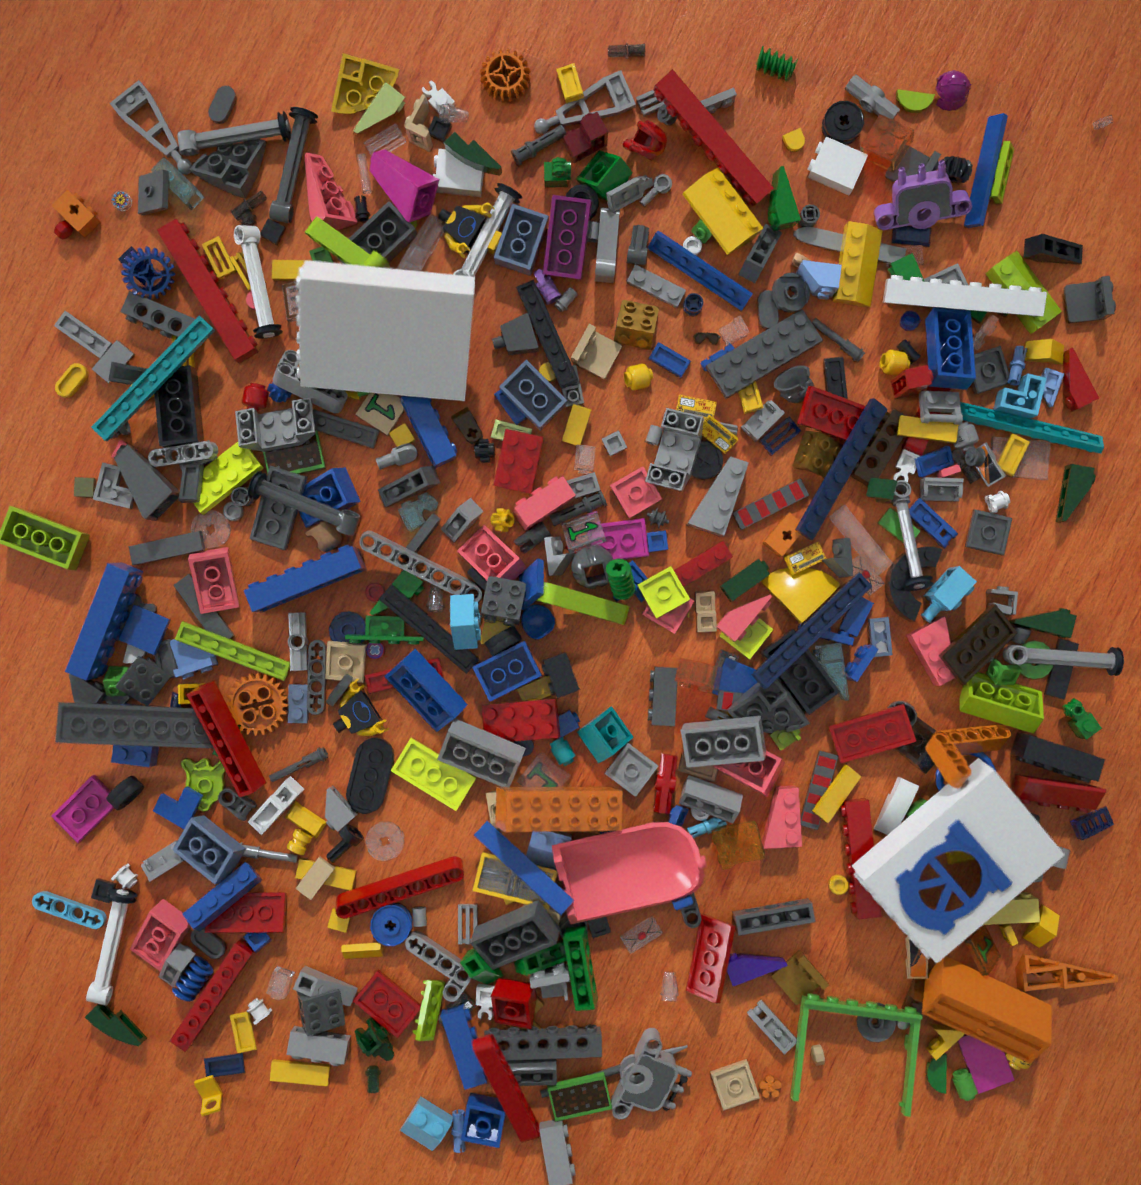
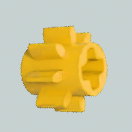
M497 508V513H492L491 524L495 527V531L508 532V527H513L514 516L510 513V509Z

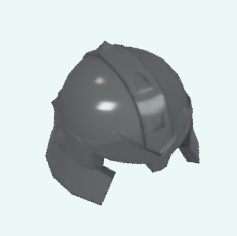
M806 366L791 367L782 372L774 382V387L780 392V396L791 403L804 401L807 387L815 385L809 378L810 370Z

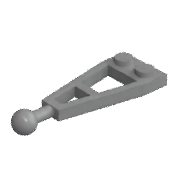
M620 70L602 78L583 91L584 98L564 104L556 110L557 116L547 120L543 118L537 119L534 123L535 131L538 134H545L549 127L558 123L563 127L579 124L582 117L590 113L584 100L605 86L615 107L595 111L598 112L601 119L616 116L636 108L635 101L622 71ZM579 104L582 115L569 118L564 117L566 112Z
M140 80L110 102V105L129 126L168 158L172 156L178 163L177 168L180 173L185 175L191 173V161L183 159L178 153L179 145L153 96ZM149 102L159 123L146 132L129 116ZM163 130L171 143L167 148L154 139Z

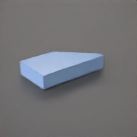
M1046 367L1041 376L1047 378L1043 398L1047 406L1051 408L1054 405L1064 373Z

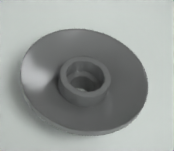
M878 1003V1006L885 1007V1004ZM857 1016V1028L860 1034L871 1042L887 1040L893 1034L896 1027V1021L878 1019L876 1023H872L873 1018Z

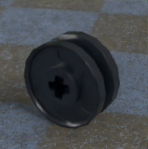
M839 101L832 104L827 109L822 121L824 137H829L845 145L853 143L863 128L864 115L861 109L850 101Z

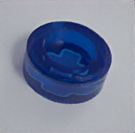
M914 311L905 312L899 320L901 328L905 331L916 329L920 323L919 315Z

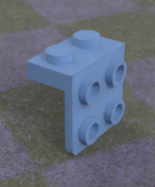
M175 639L170 641L178 669L173 670L175 677H182L183 680L193 677L195 672L201 671V673L213 670L212 666L218 665L216 655Z

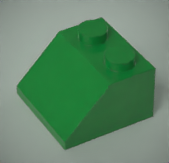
M599 150L576 180L581 185L591 187L596 192L598 198L607 201L606 193L626 183L633 172L622 157Z

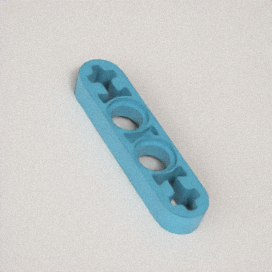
M48 891L39 892L32 898V905L37 910L91 929H98L107 921L104 911ZM44 897V901L53 902L51 904L44 903L41 905V900H39V898ZM57 902L64 903L65 910L63 912H59L56 909ZM76 908L82 909V918H77L74 915ZM98 915V919L101 920V921L98 922V923H95V919H93V918H88L87 920H85V919H86L88 916H90V917H95V916Z

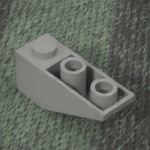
M304 966L300 971L293 990L310 997L339 989L342 1005L351 1006L358 990L353 985L308 966Z

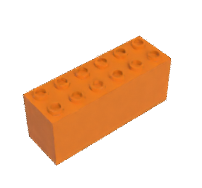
M496 787L495 827L505 832L622 831L623 791L611 787Z
M947 956L941 959L929 971L928 979H925L922 1014L1029 1064L1052 1045V1005Z

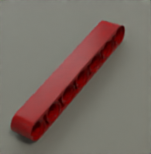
M457 856L449 857L341 893L336 898V915L342 919L350 918L459 882L464 877L463 861Z
M491 1033L473 1039L474 1053L521 1143L541 1137L539 1123L494 1035Z

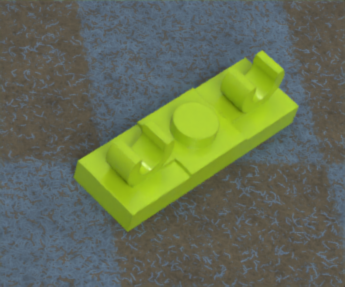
M1004 141L1000 149L994 176L995 181L989 198H993L996 204H1002L1015 150L1011 141Z
M442 980L423 981V984H426L425 991H421L424 998L422 999L419 1019L415 1020V1023H418L417 1030H413V1033L416 1035L415 1039L418 1041L434 1040L445 981Z

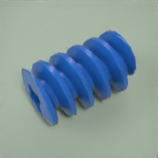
M199 956L194 957L197 963L191 962L189 964L192 970L185 969V973L188 976L181 975L180 979L183 982H176V986L179 989L172 988L174 995L184 1001H194L200 989L208 981L209 976L213 974L212 966Z

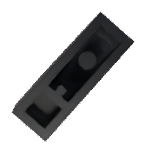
M1046 234L1025 239L1024 258L1038 262L1082 264L1083 245Z

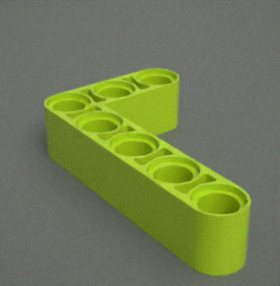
M315 217L305 231L307 236L346 264L391 269L388 261L376 251H373L371 254L367 253L319 217Z
M544 582V594L536 600L622 625L626 623L630 608L627 605Z

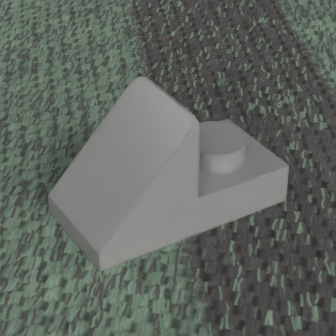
M546 537L544 540L549 576L563 575L575 553L563 554L561 537Z

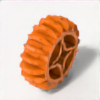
M508 48L506 53H503L502 49H499V54L493 51L492 58L487 56V62H482L483 69H480V81L484 83L482 85L483 89L487 90L489 96L494 94L495 100L501 97L502 102H504L505 98H508L511 102L512 96L518 99V93L524 95V88L528 89V82L531 81V76L529 75L531 71L527 67V60L523 61L522 54L517 56L516 50L510 54V49ZM500 65L499 69L493 71L495 67ZM503 69H505V73L507 74V81L503 75ZM519 78V80L514 85L510 86L513 81Z

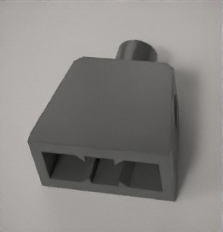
M528 313L501 325L502 336L492 338L495 350L506 347L508 355L539 352Z

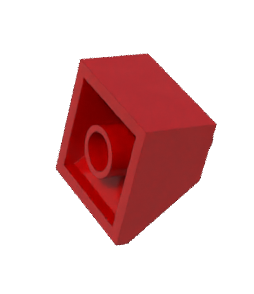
M498 978L491 994L495 1023L532 1029L537 1000L536 988H531L530 983Z

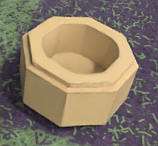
M820 1044L811 1047V1057L816 1066L825 1063L824 1052Z

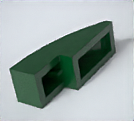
M454 132L444 142L445 149L464 164L488 174L498 176L502 174L501 166L475 140L468 145Z
M98 1004L85 1016L101 1032L126 1044L139 1046L147 1039L122 1010L114 1014L107 1005Z

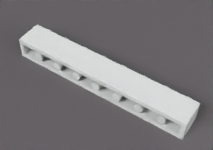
M891 275V279H886L883 303L1043 316L1047 292H1041V288L1029 287V291L1021 290L1022 286L1009 285V289H1003L1001 284H989V287H981L982 283L970 282L968 286L962 285V281L950 280V284L942 283V279H930V282H922L923 278L911 277L910 280H903V276Z

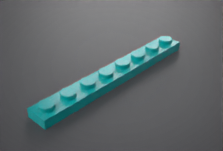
M199 315L91 428L108 442L211 336L215 329Z
M960 402L964 421L993 427L997 430L1009 431L1014 434L1030 436L1034 439L1046 440L1051 443H1059L1088 452L1101 454L1104 449L1103 437L1100 435Z

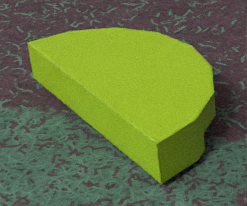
M899 89L896 91L897 101L904 107L905 111L911 113L922 112V110L930 106L935 94Z

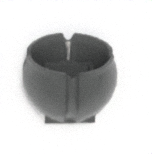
M591 544L590 548L585 546L580 548L575 553L571 563L574 579L581 586L588 589H596L597 586L604 587L609 583L606 565L614 560L613 556L608 550L599 545ZM602 563L604 574L586 578L584 568Z

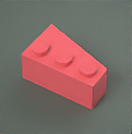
M556 476L548 482V486L544 489L539 487L531 493L533 496L527 500L524 497L516 502L513 515L523 530L527 532L531 526L538 522L540 523L545 517L573 500L576 494L563 476L559 479Z
M945 616L938 617L906 635L933 685L941 686L956 678L939 657L950 645Z
M795 785L775 787L768 820L760 844L763 849L802 847L799 788Z

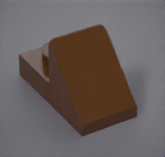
M925 979L912 980L901 1009H905L906 1006L913 1007L922 1014Z

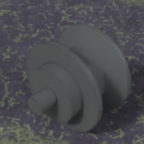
M663 104L658 110V120L666 125H672L677 120V117H672L666 109L667 106Z
M981 447L968 448L965 454L966 464L977 467L983 465L986 459L984 449Z
M656 508V511L648 512L647 516L650 517V525L656 523L658 528H660V525L668 524L669 520L666 519V511L660 513L658 508Z

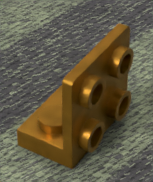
M800 950L786 961V967L776 970L771 975L796 1005L801 1002L802 996H808V993H812L819 986L823 990L829 986L824 977Z

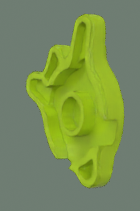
M186 758L181 762V767L185 770L187 776L186 787L188 786L204 795L198 809L203 812L208 811L212 804L218 800L219 793L225 789L224 775L226 771L221 761L215 766H211L208 758H204L197 763Z

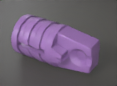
M541 269L535 271L534 275L538 280L536 286L541 291L547 305L554 303L556 299H560L562 295L553 283L554 281L551 276L548 275L546 277Z

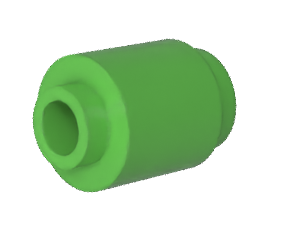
M965 1068L954 1071L952 1080L959 1098L965 1101L973 1100L978 1090L971 1073Z

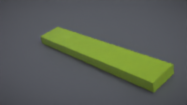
M184 621L181 622L175 637L177 641L285 681L290 669L289 661Z

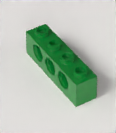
M586 926L567 928L563 941L575 1010H595L598 994Z

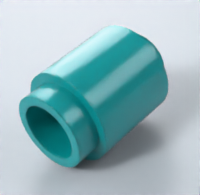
M561 737L550 743V750L559 765L563 764L565 767L574 762L573 757L576 755L567 740Z

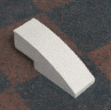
M290 776L265 801L248 823L262 835L305 789Z
M897 777L891 794L888 793L873 829L888 835L898 827L905 817L919 786Z

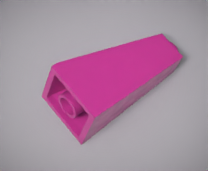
M385 149L373 152L369 171L404 219L410 223L430 215L440 179Z

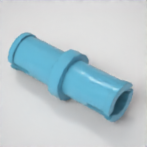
M717 817L709 820L704 819L702 823L688 827L687 832L693 838H696L706 833L711 834V831L726 826L727 822Z

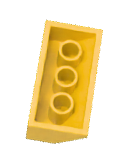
M719 168L708 172L683 192L685 199L727 255L751 242L764 229Z
M848 221L844 226L838 265H842L838 290L833 295L832 302L871 307L882 230L869 224Z

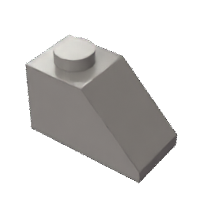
M470 498L454 511L441 530L455 542L477 521L484 511Z
M331 786L327 789L325 818L328 820L326 821L327 825L332 830L336 829L338 832L358 813L351 808L340 792L334 786Z
M179 943L165 960L158 977L172 987H175L176 982L180 980L181 975L185 973V969L193 961L195 953L190 947Z

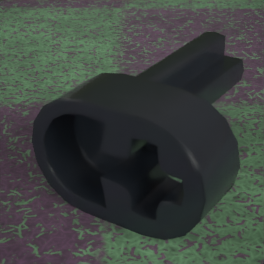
M346 824L339 831L343 840L326 856L332 863L339 859L352 845L357 846L364 839L362 833L354 826Z

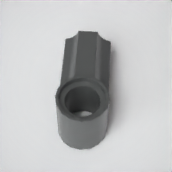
M644 225L633 226L626 263L645 266L648 250L646 248L649 237L648 227Z

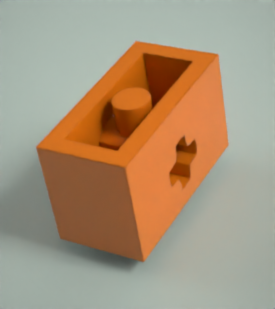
M67 189L51 206L82 236L86 237L101 222L96 217L98 213L90 205L86 207L83 204L85 200L78 193L72 194Z
M788 512L762 543L778 557L788 556L794 548L792 544L796 540L799 542L804 537L795 530L800 521ZM788 532L789 539L783 540L784 535L782 533Z

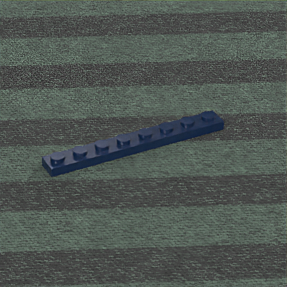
M874 398L868 401L795 529L809 540H814L888 410Z
M860 572L854 575L751 675L763 689H767L846 613L872 585Z

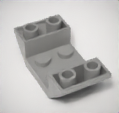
M311 397L293 400V408L258 414L254 408L235 411L239 447L266 452L299 446L316 434Z
M666 408L661 425L664 429L655 462L654 464L650 463L645 482L683 491L692 475L700 447L703 416Z

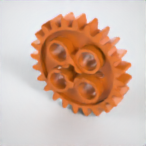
M257 673L256 678L253 674H249V680L246 677H241L242 683L236 681L237 688L231 687L230 690L233 694L227 695L231 702L226 704L231 706L229 710L236 720L237 726L241 725L240 732L247 729V735L254 731V735L258 736L260 731L262 735H266L267 729L269 732H273V726L279 728L280 724L278 721H285L282 714H288L284 707L289 706L288 703L284 702V700L288 699V696H283L286 689H279L282 683L274 684L275 677L268 680L269 675L265 674L262 678L261 673ZM263 688H267L269 691L267 698L261 695ZM245 692L250 695L248 702H245L242 698ZM274 699V702L245 710L241 709L245 705ZM268 706L273 709V715L271 717L267 716L265 713V710ZM248 711L254 713L253 721L247 719Z

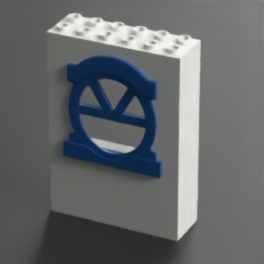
M979 758L969 765L972 773L961 788H954L947 784L852 865L856 871L854 875L863 887L869 891L872 897L883 907L900 929L905 932L915 946L920 949L927 959L932 958L936 964L1065 855L995 770ZM949 851H964L974 856L982 872L981 883L977 893L970 899L935 857ZM928 863L940 876L939 878L919 882L921 873ZM945 884L935 910L927 907L920 898L919 890ZM953 891L964 905L956 910L945 912L946 905Z

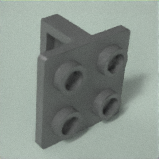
M138 656L116 684V688L148 706L171 676L159 668L152 658L144 659Z

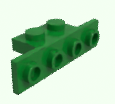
M366 615L365 635H345V639H349V643H361V640H369V643L379 644L381 640H388V644H400V641H408V644H419V641H423L424 638L423 636L404 635V620L399 616Z

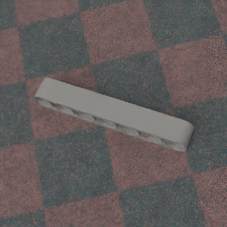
M365 531L361 535L359 543L363 550L453 595L468 594L470 589H476L478 594L474 596L475 602L481 599V587L477 583L373 531ZM368 536L372 537L374 543L366 545L363 539ZM384 545L390 546L392 551L389 554H385L381 551V547ZM401 554H406L409 560L401 562L398 557ZM424 563L427 568L424 571H419L416 565ZM435 572H442L444 577L437 580L433 577V574ZM454 580L461 582V586L458 588H453L450 584Z

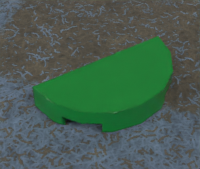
M944 1053L938 1060L932 1058L927 1063L925 1072L932 1088L946 1094L947 1054Z

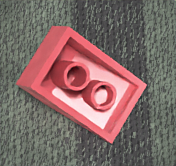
M485 525L457 550L486 581L490 576L515 580L527 568L522 560Z
M229 547L190 553L188 561L200 614L238 608L239 600Z
M766 751L764 761L713 765V767L768 797L785 762L780 757Z
M162 899L149 911L130 950L161 972L165 960L178 944L183 941L191 925L180 910Z

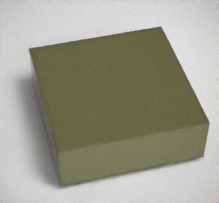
M75 477L74 496L93 498L96 479Z

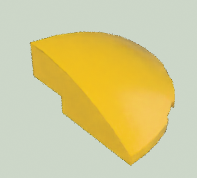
M343 53L331 112L350 114L368 109L385 82L393 87L399 69Z
M810 567L793 575L789 568L779 569L760 581L799 623H803L841 585L827 573Z

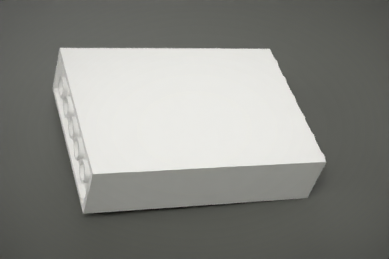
M305 260L303 268L300 267L299 276H297L296 288L299 289L296 306L299 308V314H297V326H299V332H297V344H299V349L297 350V361H299L297 379H300V386L465 401L475 277Z

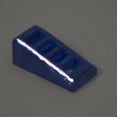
M1106 806L1070 821L1077 839L1085 840L1114 825ZM1104 813L1107 820L1106 823L1103 822L1100 814ZM1095 817H1097V819H1098V821H1099V823H1100V825H1098V826H1097L1096 821H1095V819H1094ZM1089 820L1091 821L1093 828H1090V825L1088 823ZM1081 824H1085V827L1087 829L1086 831H1084Z

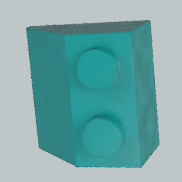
M612 706L577 731V734L598 763L614 755L634 738Z

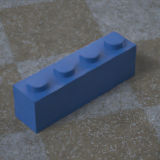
M401 396L400 402L434 468L436 469L455 460L457 456L456 446L453 442L450 443L446 427L440 424V415L436 408H432L430 404L432 402L431 398Z
M245 862L182 915L194 930L200 932L260 883L262 879L254 868Z
M464 1003L443 1009L441 1019L464 1090L487 1083V1077L472 1046V1040L478 1038L476 1027L471 1025L472 1015L470 1009H466Z

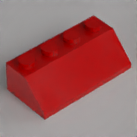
M1015 774L1013 793L1024 804H1031V801L1038 802L1039 806L1050 807V804H1056L1057 808L1069 810L1070 806L1076 807V811L1088 812L1089 809H1097L1106 794V789L1089 784Z

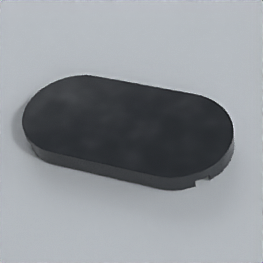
M373 737L365 740L359 745L355 754L346 798L351 808L358 813L368 814L376 811L383 804L395 754L391 744L382 738Z

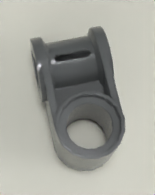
M227 787L218 795L219 803L242 821H246V816L252 808L257 806L256 802L248 796L239 798L234 787ZM226 792H230L232 794V801H228L225 798Z

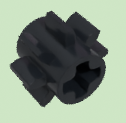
M479 439V444L474 445L475 458H480L481 463L490 462V458L495 457L494 443H489L488 439Z

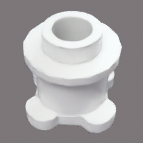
M999 491L998 494L993 496L987 495L984 497L990 513H997L1002 508L1007 509L1008 504H1010L1008 494L1003 491Z
M129 864L121 867L111 878L112 881L116 879L122 885V889L126 887L130 889L138 881L136 879L138 874H134L129 869Z
M256 998L247 1005L249 1007L247 1013L250 1012L254 1017V1024L267 1017L272 1011L271 1008L267 1009L264 1005L263 998L260 1000Z

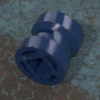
M692 293L685 298L683 310L688 316H697L702 310L703 298L697 293Z

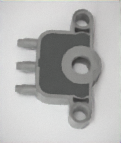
M655 1028L646 1029L635 1048V1054L628 1055L620 1063L621 1079L611 1097L612 1113L617 1119L627 1118L633 1106L652 1112L659 1110L661 1107L675 1109L676 1104L667 1100L670 1091L676 1093L684 1092L683 1087L675 1084L678 1074L687 1077L692 1076L690 1070L676 1065L672 1054L661 1050L660 1033Z

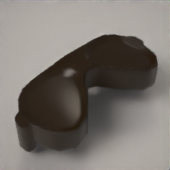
M698 332L693 338L696 344H701L707 338L712 345H716L721 336L717 333Z

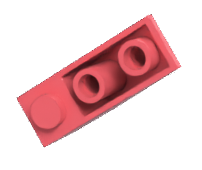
M764 596L727 612L716 625V628L733 642L737 639L740 641L746 635L745 629L748 625L753 626L759 619L757 614L769 607L771 604L769 600L772 596Z

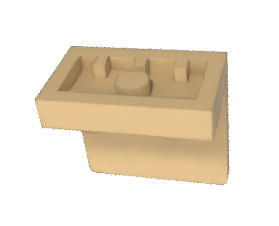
M422 94L420 99L415 101L414 111L411 116L406 118L404 126L409 142L430 152L433 146L430 132L423 125L430 109L427 97Z
M589 324L571 356V362L605 379L622 345L596 332V327Z

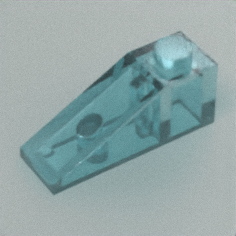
M164 157L151 169L152 172L162 169L169 171L168 188L190 210L205 198Z
M842 643L816 645L815 650H813V656L839 689L840 693L838 695L841 700L848 701L849 694Z

